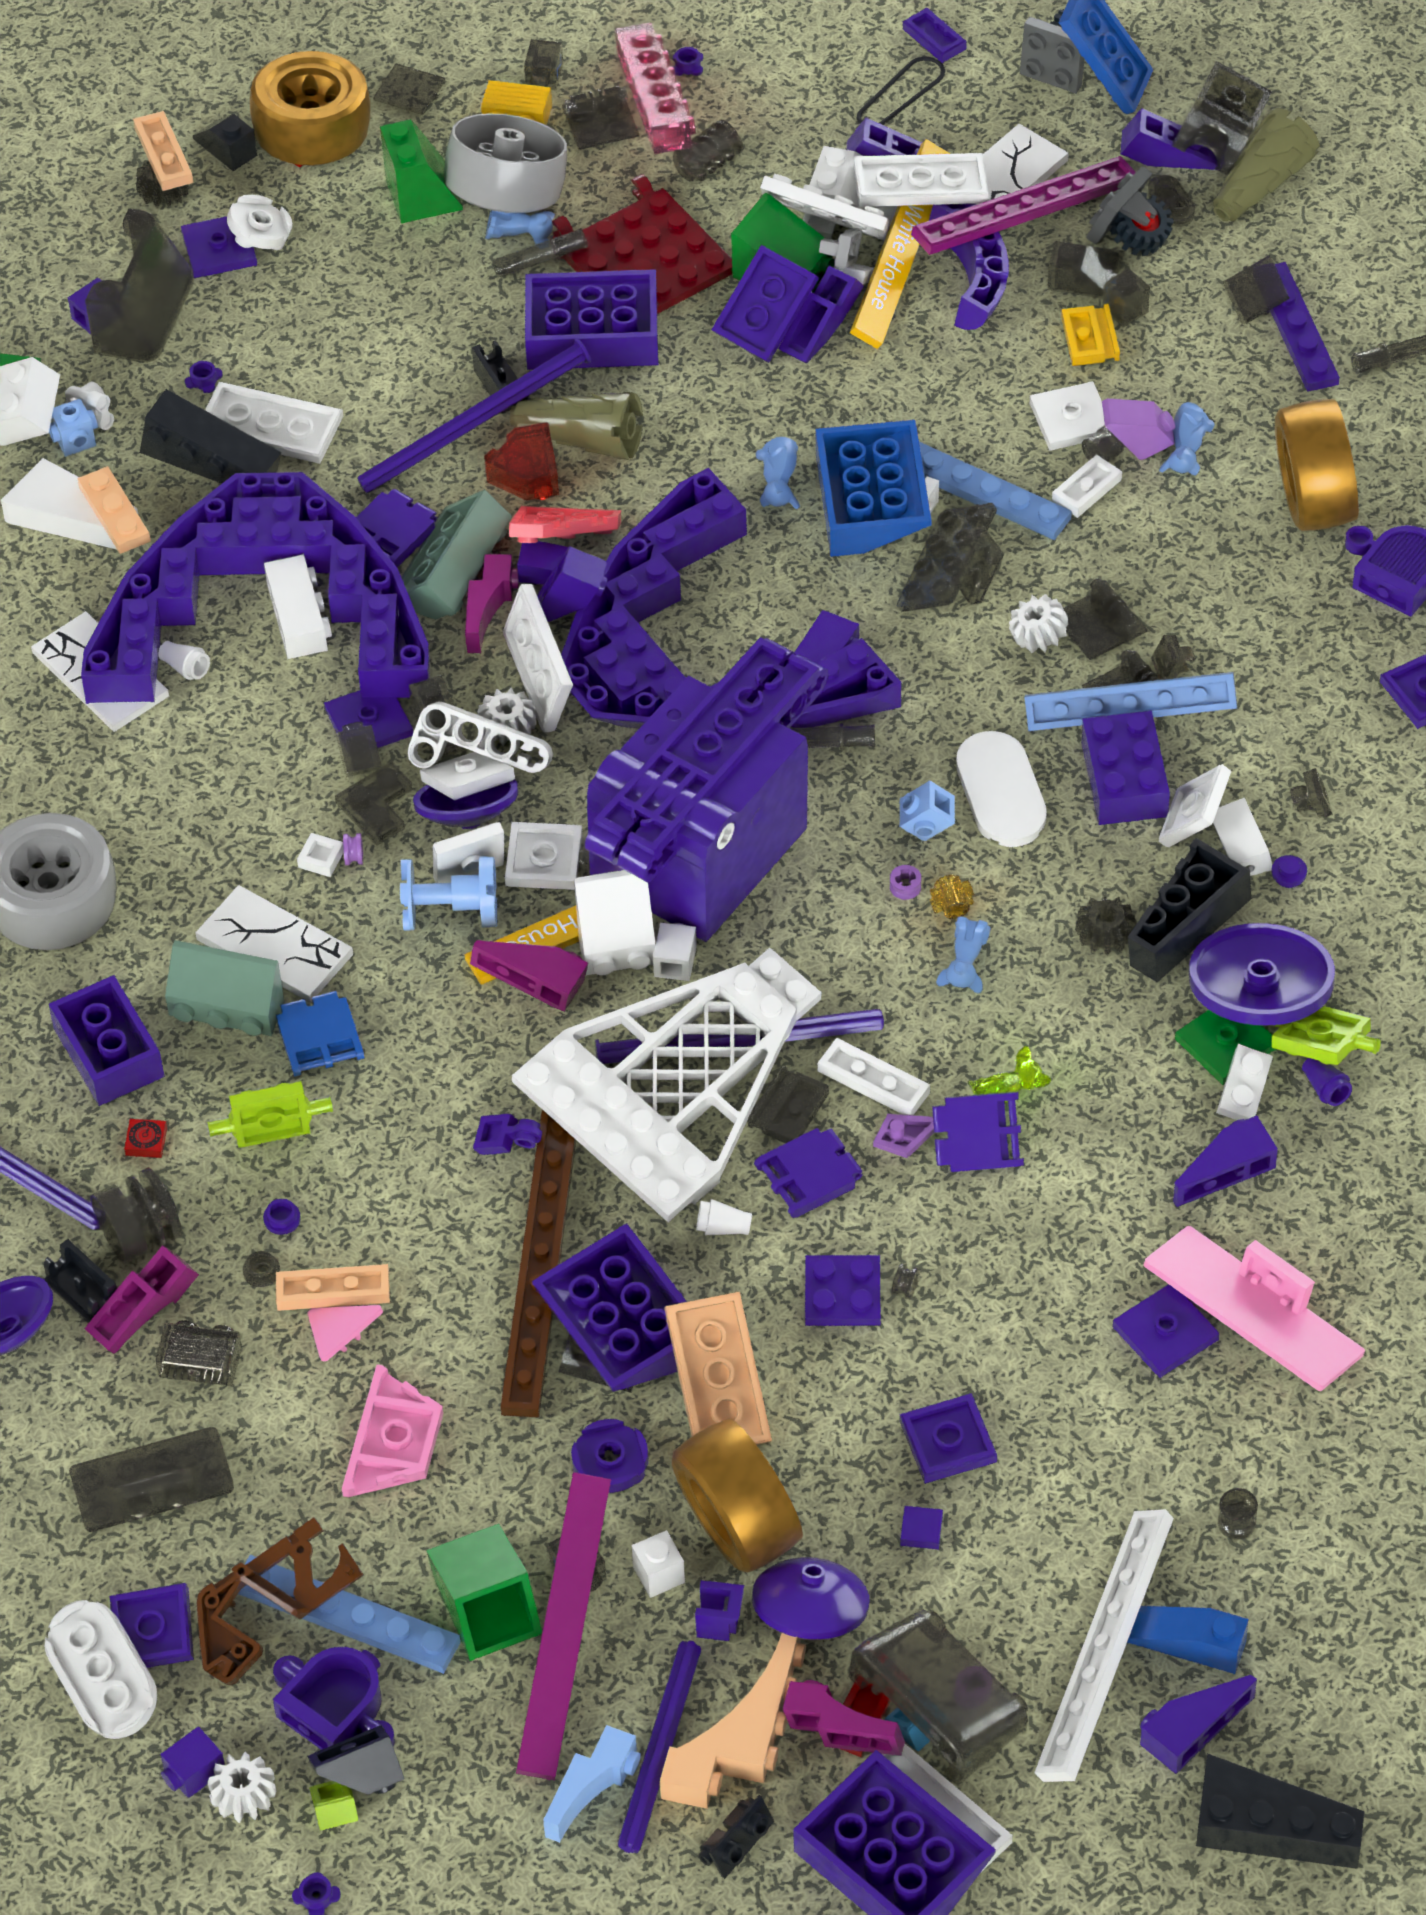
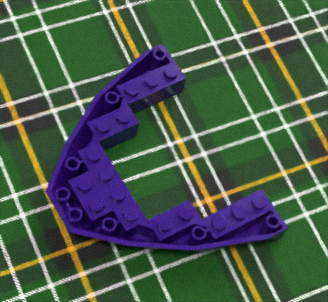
M710 468L680 482L613 548L606 560L607 565L603 576L608 578L603 593L600 597L595 595L587 607L576 611L561 656L573 683L570 691L571 694L594 719L620 727L639 729L686 678L640 626L639 622L681 601L680 574L677 571L747 535L746 508ZM860 638L815 662L828 670L826 684L818 697L793 723L790 729L800 731L900 708L901 681L863 638ZM717 682L716 684H714V685H712V686H710V687H711V688H714L719 682Z
M303 472L235 473L181 515L125 573L84 649L81 678L86 704L155 702L161 627L196 625L200 575L265 574L264 563L303 554L307 568L314 567L315 573H330L328 598L331 622H361L358 664L361 698L430 697L429 644L398 568L352 513Z

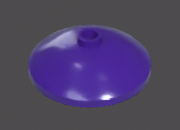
M514 779L511 782L453 800L427 784L414 795L413 803L415 811L429 821L449 827L473 829L482 823L492 820L509 808L517 798L519 791L517 782Z
M28 1275L0 1282V1356L10 1353L27 1343L47 1320L53 1304V1292L44 1279Z
M801 1557L781 1561L763 1571L755 1580L752 1589V1604L757 1615L773 1629L798 1638L829 1639L845 1635L861 1625L869 1610V1593L864 1583L844 1566L820 1558Z

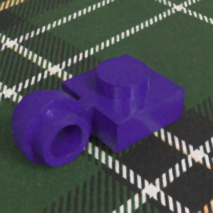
M511 1113L481 1116L473 1149L482 1155L510 1153L513 1140L520 1147L534 1148L536 1143L541 1141L542 1131L540 1130V1124L531 1119L518 1120Z

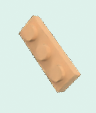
M161 111L133 119L135 131L162 191L193 183L192 172L165 112Z
M108 466L77 478L80 490L120 554L151 542L149 531Z
M388 1264L276 1272V1304L278 1311L390 1303Z

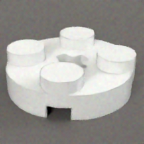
M243 195L238 198L237 203L231 205L227 215V224L232 233L236 235V243L244 248L253 246L262 249L280 250L283 248L291 232L292 219L282 206L280 211L272 206L273 200L267 197Z

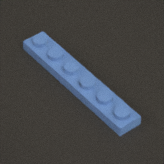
M919 442L925 478L928 476L939 480V488L1052 540L1057 538L1071 520V510Z
M1234 672L1029 694L1024 697L1028 731L1081 726L1082 718L1152 711L1154 718L1236 709L1238 707Z
M250 1555L249 1558L247 1559L245 1565H246L247 1563H249L250 1561H252L253 1559H255L256 1557L253 1556V1555ZM275 1565L261 1575V1577L295 1599L293 1595L296 1586L294 1571ZM313 1579V1584L317 1588L323 1584V1582ZM248 1585L238 1593L288 1613ZM344 1590L302 1618L443 1674L461 1642L460 1635Z

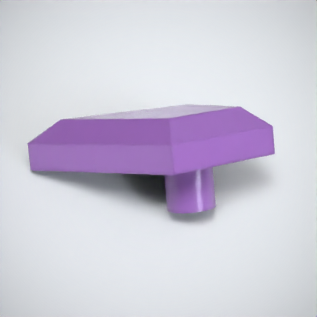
M887 1114L873 1141V1147L908 1158L935 1133L933 1117Z

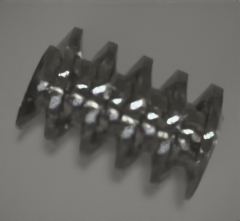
M720 120L711 124L710 128L704 129L701 134L693 137L691 141L686 142L683 147L675 150L673 162L678 173L687 181H694L695 178L703 181L707 178V173H715L716 167H723L726 161L734 159L735 154H741L744 150L743 142L730 123Z

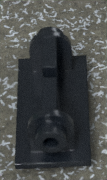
M758 1795L756 1799L748 1797L746 1800H740L734 1810L722 1822L725 1828L729 1830L725 1832L717 1828L707 1841L700 1846L701 1852L698 1854L700 1861L707 1866L714 1862L721 1877L724 1879L742 1862L744 1856L775 1822L762 1796Z

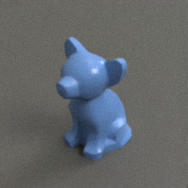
M491 210L485 239L529 233L533 237L535 245L540 249L547 250L550 247L547 237L552 232V220L555 214L551 211H544L530 216L526 213H505Z
M1186 402L1178 408L1174 417L1175 429H1173L1176 450L1161 465L1160 472L1171 468L1180 474L1189 472L1195 476L1199 473L1200 466L1195 452L1200 448L1205 432H1211L1215 424L1198 405Z
M774 438L756 452L757 459L764 463L763 475L767 482L764 492L760 497V503L763 507L768 505L780 507L790 503L795 509L800 508L798 500L788 486L789 478L796 466L798 451L796 442L790 438Z
M958 917L957 922H955L956 959L938 975L936 983L938 986L952 984L954 987L959 988L969 987L975 993H981L983 984L972 964L977 958L981 946L987 943L991 928L985 921H971L966 917Z

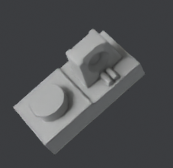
M850 228L843 234H840L838 240L824 238L820 242L819 253L835 256L834 267L847 269L854 263H857L863 231Z

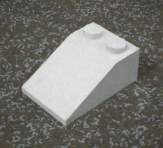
M823 146L809 185L822 190V195L834 199L835 195L852 200V206L865 210V207H859L854 172V157L863 155L851 150ZM870 206L884 212L883 217L888 218L890 227L897 206Z
M625 870L574 878L579 944L582 958L588 962L586 975H608L616 970L628 968L639 970L646 968L648 965H653V954L656 944L648 882L639 879Z

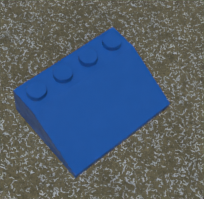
M915 420L815 429L816 461L830 557L864 554L932 525Z

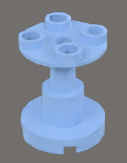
M479 857V874L452 875L451 883L415 884L412 859H401L402 881L407 880V883H400L401 904H404V907H408V909L403 910L404 931L415 930L416 905L452 904L453 911L480 910L482 928L497 926V884L494 857Z

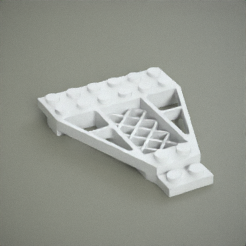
M768 948L749 966L746 963H742L563 1030L512 1075V1082L661 1217L669 1222L689 1203L696 1204L720 1183V1177L784 1041L789 1037L796 1021L821 1000L822 992L776 952ZM696 996L656 1032H648L634 1020L640 1016ZM704 1012V1024H691ZM708 1012H730V1024H708ZM734 1013L747 1024H734ZM622 1024L642 1044L615 1068H607L577 1041L578 1039ZM683 1034H704V1047H683ZM708 1034L730 1035V1047H708ZM678 1035V1047H665ZM734 1035H756V1045L753 1047H734ZM653 1057V1069H640ZM657 1057H678L679 1070L657 1069ZM683 1057H704V1070H683ZM709 1057H730V1068L728 1070H709ZM734 1057H741L734 1063ZM765 1059L741 1111H737L722 1096ZM631 1080H653V1092H634L631 1089ZM657 1080H679V1093L657 1092ZM683 1080H704V1091L702 1093H683ZM709 1080H715L711 1085H709ZM647 1103H653V1108ZM657 1103H679V1113L676 1116H661L657 1113ZM683 1103H689V1104L683 1109ZM711 1106L716 1107L734 1123L732 1131L716 1161H711L681 1134Z

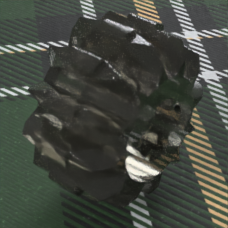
M144 160L143 166L137 168L136 190L145 204L153 202L155 207L158 208L162 203H166L170 208L173 200L182 203L183 195L189 194V184L162 191L148 160Z
M1105 894L1101 901L1090 897L1087 906H1080L1078 918L1075 922V931L1077 935H1080L1081 946L1090 945L1092 954L1098 951L1099 948L1104 949L1107 956L1111 952V948L1122 953L1125 944H1128L1129 934L1137 924L1135 915H1132L1131 905H1122L1120 897L1113 901L1108 900Z

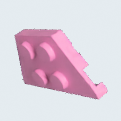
M376 1365L342 1486L343 1497L349 1498L426 1479L443 1417V1407L430 1397L422 1396L417 1391V1388L405 1381L403 1384L389 1375L388 1369L382 1365Z

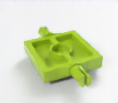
M1326 1006L1321 1007L1310 1016L1295 1022L1271 1025L1279 1028L1272 1035V1048L1285 1051L1290 1055H1300L1319 1060L1323 1064L1338 1066L1351 1051L1357 1049L1377 1054L1381 1046L1380 1039L1366 1036L1371 1031V1018Z
M302 1081L281 1083L275 1087L255 1091L247 1090L240 1094L229 1096L231 1105L229 1118L207 1123L210 1137L232 1132V1135L237 1139L238 1148L310 1134L309 1123L312 1115L333 1112L331 1097L309 1101L304 1095Z

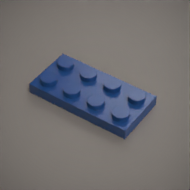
M1068 0L1058 22L1062 30L1071 39L1080 55L1084 57L1097 79L1102 82L1122 112L1125 114L1135 112L1153 72L1152 66L1105 0Z

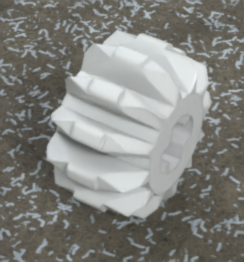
M1046 594L1040 599L1032 595L1027 603L1019 601L1020 609L1011 611L1012 620L1009 622V629L1012 636H1014L1016 643L1021 648L1026 647L1031 653L1035 652L1038 648L1046 652L1047 646L1051 644L1058 646V638L1067 636L1066 626L1069 624L1066 612L1057 599L1051 600Z
M512 688L507 693H502L496 689L494 696L485 695L483 704L479 705V716L529 735L531 730L535 729V705L532 700L527 699L524 691L515 694ZM498 734L494 741L499 738L501 745L504 747L507 740L510 739L504 734Z
M244 1752L241 1759L235 1761L234 1757L228 1754L226 1759L228 1765L215 1763V1776L209 1777L210 1802L214 1807H219V1812L223 1818L234 1813L235 1820L240 1823L244 1813L249 1812L250 1817L256 1820L258 1816L256 1808L269 1811L271 1806L269 1798L275 1797L274 1772L270 1767H265V1762L261 1756L250 1761L249 1754Z

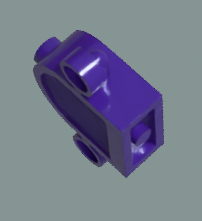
M1410 525L1397 526L1385 531L1376 541L1373 540L1372 531L1365 526H1353L1348 529L1345 539L1347 551L1354 555L1362 556V559L1354 568L1352 588L1412 617L1426 600V529Z
M334 1647L319 1652L305 1665L298 1657L291 1655L281 1657L276 1661L273 1667L274 1679L276 1684L283 1688L273 1698L276 1717L319 1749H325L380 1725L389 1735L393 1746L395 1743L392 1726L386 1721L374 1720L381 1705V1690L377 1672L381 1664L371 1652L367 1650L361 1652L349 1647Z

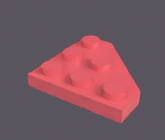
M521 506L509 523V537H518V542L536 543L538 538L556 537L571 539L575 538L576 534L583 533L611 534L621 524V510Z

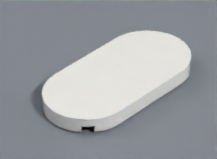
M997 731L980 732L967 738L958 749L956 767L980 833L991 841L992 838L995 841H999V845L1006 847L1022 846L1034 841L1039 836V832L1044 829L1047 811L1023 746L1014 737Z
M87 1600L75 1601L66 1605L52 1618L49 1625L48 1638L45 1637V1652L83 1721L97 1734L110 1739L124 1738L136 1733L149 1721L156 1706L157 1689L151 1674L119 1619L107 1606L99 1602H88Z

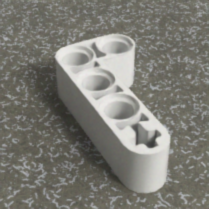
M444 702L432 703L423 709L408 747L409 760L419 768H427L440 761L447 742L531 773L540 772L546 768L553 757L552 748L546 741ZM433 709L442 711L446 717L445 725L442 728L433 726L429 720V715ZM465 722H472L477 726L479 732L475 740H468L463 736L462 726ZM498 734H504L510 739L511 748L509 752L504 753L496 749L494 740ZM520 740L524 742V744L521 746V748H520ZM421 742H427L433 747L434 755L431 760H424L418 755L417 749ZM537 747L540 749L539 755L543 757V760L533 764L531 763L532 757L522 752L517 758L514 755L519 748L525 751H532Z

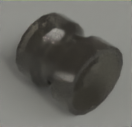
M1242 1488L1230 1489L1222 1495L1219 1503L1217 1524L1224 1536L1233 1540H1242L1252 1535L1256 1527L1258 1511L1256 1497L1250 1491Z

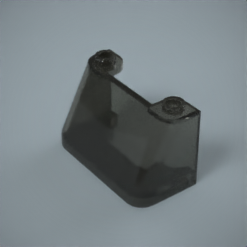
M128 208L122 225L125 234L131 237L133 249L131 262L121 282L103 280L94 284L89 291L85 303L94 354L148 363L156 360L162 354L193 286L194 276L192 268L156 219L146 211Z
M924 1609L917 1610L866 1639L852 1651L848 1677L861 1690L872 1684L871 1691L876 1696L883 1692L933 1743L932 1752L937 1757L942 1753L945 1760L949 1763V1767L944 1770V1774L957 1786L1027 1728L1028 1716L1026 1712L1028 1711V1706L1022 1697L1015 1692L1010 1693L946 1629L943 1619L932 1610L929 1612Z

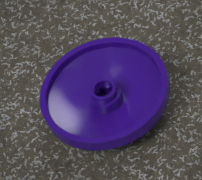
M1249 923L1217 931L1204 939L1196 947L1189 963V983L1198 1001L1213 1013L1244 1024L1280 1025L1303 1019L1323 1007L1331 997L1334 989L1335 965L1328 950L1310 935L1294 928L1277 924Z

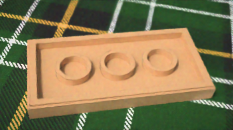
M740 1292L666 1306L664 1310L691 1436L711 1425L730 1418L745 1430L756 1445L771 1442L770 1428Z

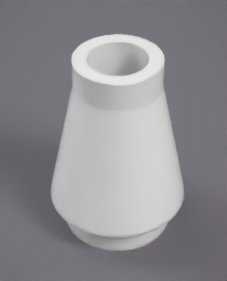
M165 641L159 648V659L168 663L188 680L201 679L209 669L210 658L202 648L175 644L170 641Z
M710 1199V1202L701 1201L696 1230L704 1231L705 1235H748L752 1213L741 1211L713 1199Z

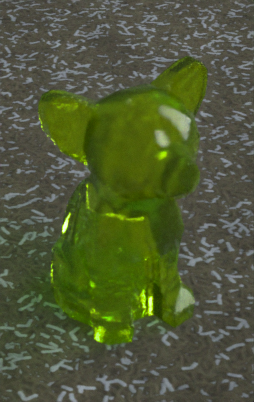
M1024 1046L1016 1055L1014 1072L995 1074L987 1078L981 1077L974 1081L969 1080L968 1085L973 1095L1004 1092L1019 1093L1021 1089L1031 1090L1045 1087L1051 1083V1078L1043 1074L1039 1064L1031 1059L1030 1048Z

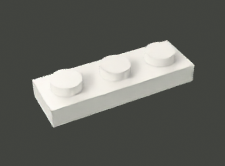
M839 1038L835 1039L817 1063L818 1072L903 1115H914L930 1094V1084Z

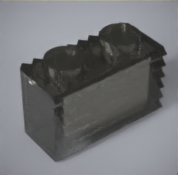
M187 1320L178 1321L176 1324L165 1322L155 1360L159 1377L233 1386L242 1351L240 1333L226 1325L206 1328L198 1327L195 1323Z

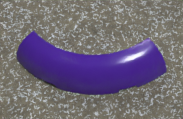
M976 204L933 205L929 221ZM999 231L951 248L965 267L969 280V288L961 296L954 323L956 327L964 330H975L983 326L1002 299L1009 275V259Z

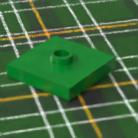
M1207 1010L1175 1032V1040L1222 1085L1226 1082L1238 1044L1265 1054H1270L1276 1050L1272 1048V1034L1262 1025L1235 1022L1223 1018L1210 1010Z

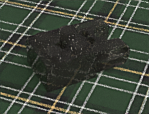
M1216 61L1171 146L1185 153L1188 147L1195 144L1207 147L1215 154L1217 159L1215 170L1228 176L1237 162L1272 91Z

